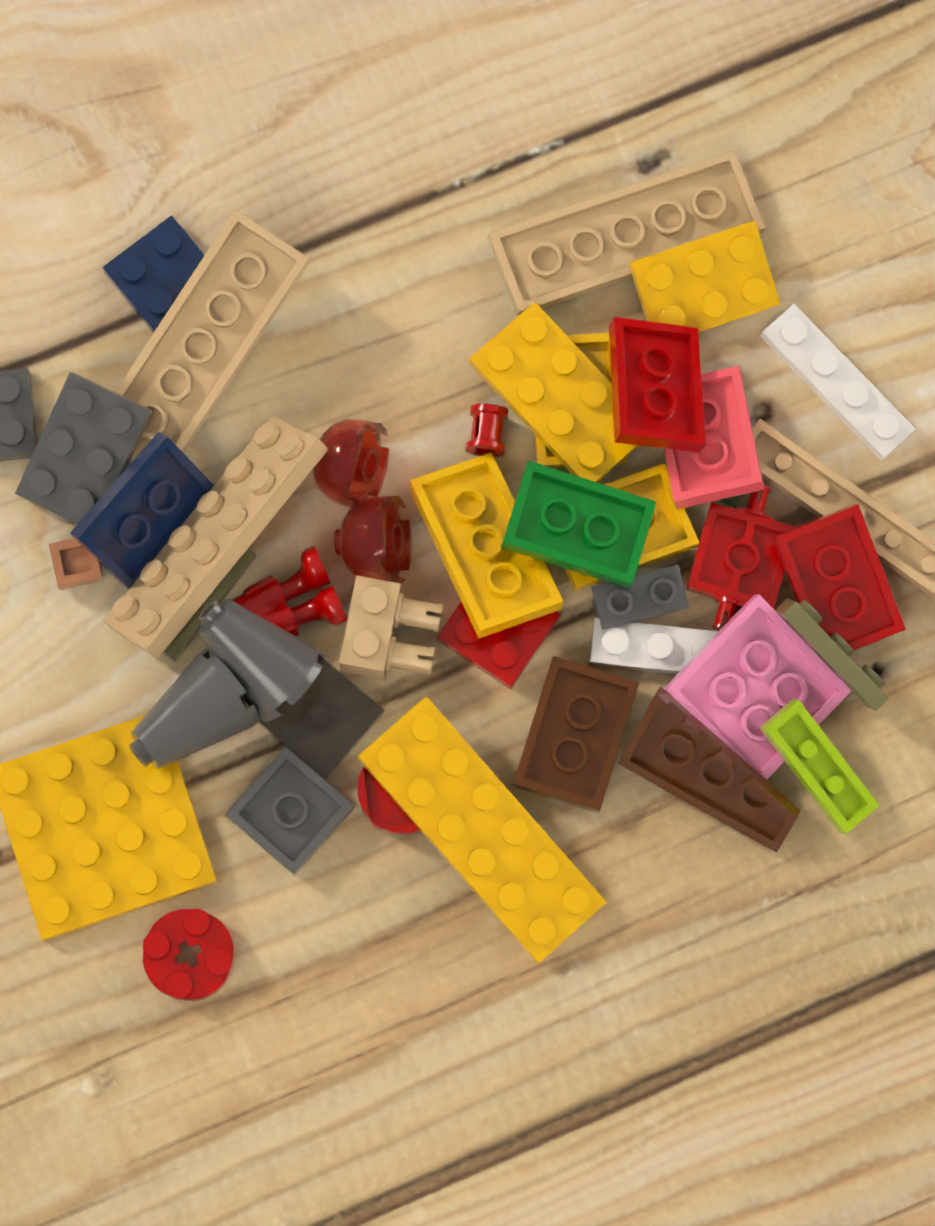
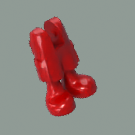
M315 546L308 547L301 552L300 569L287 580L279 583L277 578H273L272 575L253 585L251 584L243 591V594L232 599L237 604L294 636L299 635V625L308 622L324 620L331 625L339 626L348 620L333 586L320 591L314 598L293 608L287 606L288 600L331 584Z

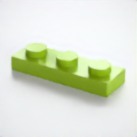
M792 699L759 727L840 833L847 834L880 806L800 700Z

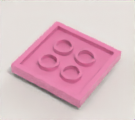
M760 594L754 595L664 688L667 693L766 780L784 760L759 727L792 699L800 700L819 725L852 691Z

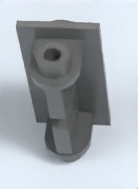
M679 565L635 575L630 589L609 582L591 586L594 600H592L596 617H599L602 630L689 608Z

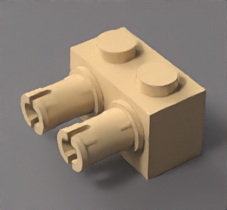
M356 575L339 661L340 672L385 681L386 672H390L391 668L424 673L431 676L436 647L430 648L397 642L396 637L393 635L395 628H398L399 624L439 632L444 604L404 598L405 593H401V583Z

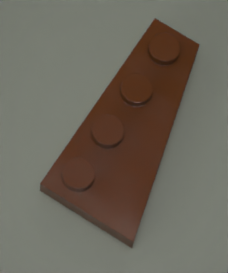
M661 686L653 697L618 762L624 768L775 852H778L801 811Z

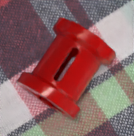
M487 403L471 405L470 416L473 417L471 440L466 443V452L475 456H482L492 452L493 457H500L505 454L506 447L502 444L504 420H507L509 411L506 407Z

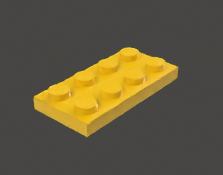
M536 302L531 304L469 358V364L572 475L599 483L640 447V445L616 443L614 441L612 383Z
M492 452L409 481V491L478 638L562 609L564 601L544 561L500 548L515 500Z

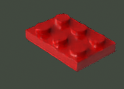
M614 317L609 324L614 441L616 443L700 453L706 445L698 328Z
M859 504L850 505L772 537L797 603L800 604L805 600L821 615L823 620L818 625L829 636L836 632L853 650H857L906 630Z

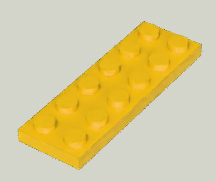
M427 696L420 700L357 756L359 761L536 963L544 960L607 903Z

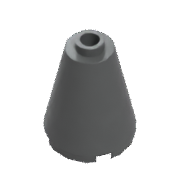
M230 599L222 603L218 600L213 601L203 610L198 618L202 623L198 631L211 652L228 667L246 691L243 698L249 707L254 704L260 720L267 723L278 718L281 714L276 708L284 701L293 706L312 685L322 669V666L316 660L325 659V655L316 647Z
M205 649L194 658L131 731L134 742L129 747L144 767L151 763L155 768L159 769L252 728L259 723L260 717L254 704L248 709L243 705V695L246 691L233 673L215 654L210 657L209 650Z

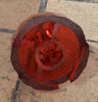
M345 419L335 422L319 438L328 448V451L313 468V476L318 489L332 502L359 510L368 509L371 506L365 503L368 496L377 497L380 493L389 460V448L381 447L380 435L388 436L387 430L382 423L361 419Z
M379 496L359 501L350 508L343 518L341 529L335 531V552L338 556H342L346 568L355 577L357 575L401 584L405 581L404 578L399 577L400 570H409L412 539L410 521L401 520L398 509L406 507L404 501L399 496Z

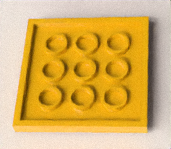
M144 716L0 763V810L43 942L218 883L178 761L159 769L155 768L151 763L144 767L129 747L134 742L131 731Z

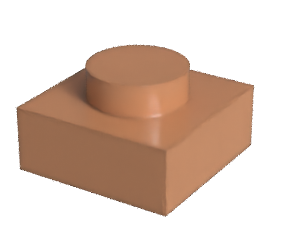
M75 538L49 544L59 590L104 581L100 562Z

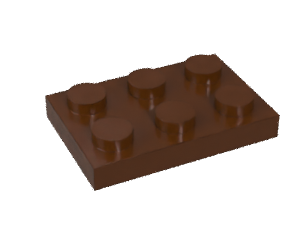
M553 656L515 775L513 787L599 813L639 682Z

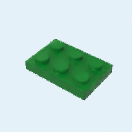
M528 460L500 548L630 589L636 575L657 502Z

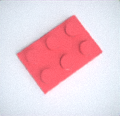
M739 365L701 374L706 445L701 452L664 448L673 499L677 509L765 490Z

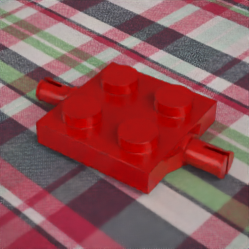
M764 486L765 490L761 491L759 502H757L759 491L750 493L746 508L732 509L710 503L686 590L709 596L719 603L715 621L712 625V628L715 630H720L724 614L726 615L725 626L735 615L736 609L742 608L754 595L760 594L773 609L775 608L785 569L772 537L793 529L795 526L777 522L764 513L771 490L767 486Z

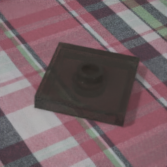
M325 659L316 660L322 666V669L302 697L293 706L284 701L276 708L281 714L278 718L267 723L260 720L259 724L322 778L327 780L381 718L385 710Z

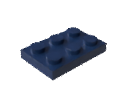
M171 215L102 268L105 275L154 333L205 255Z
M158 432L70 534L124 587L130 589L139 578L145 565L158 555L169 541L172 532L186 521L197 507L200 498L209 492L214 485L166 435Z

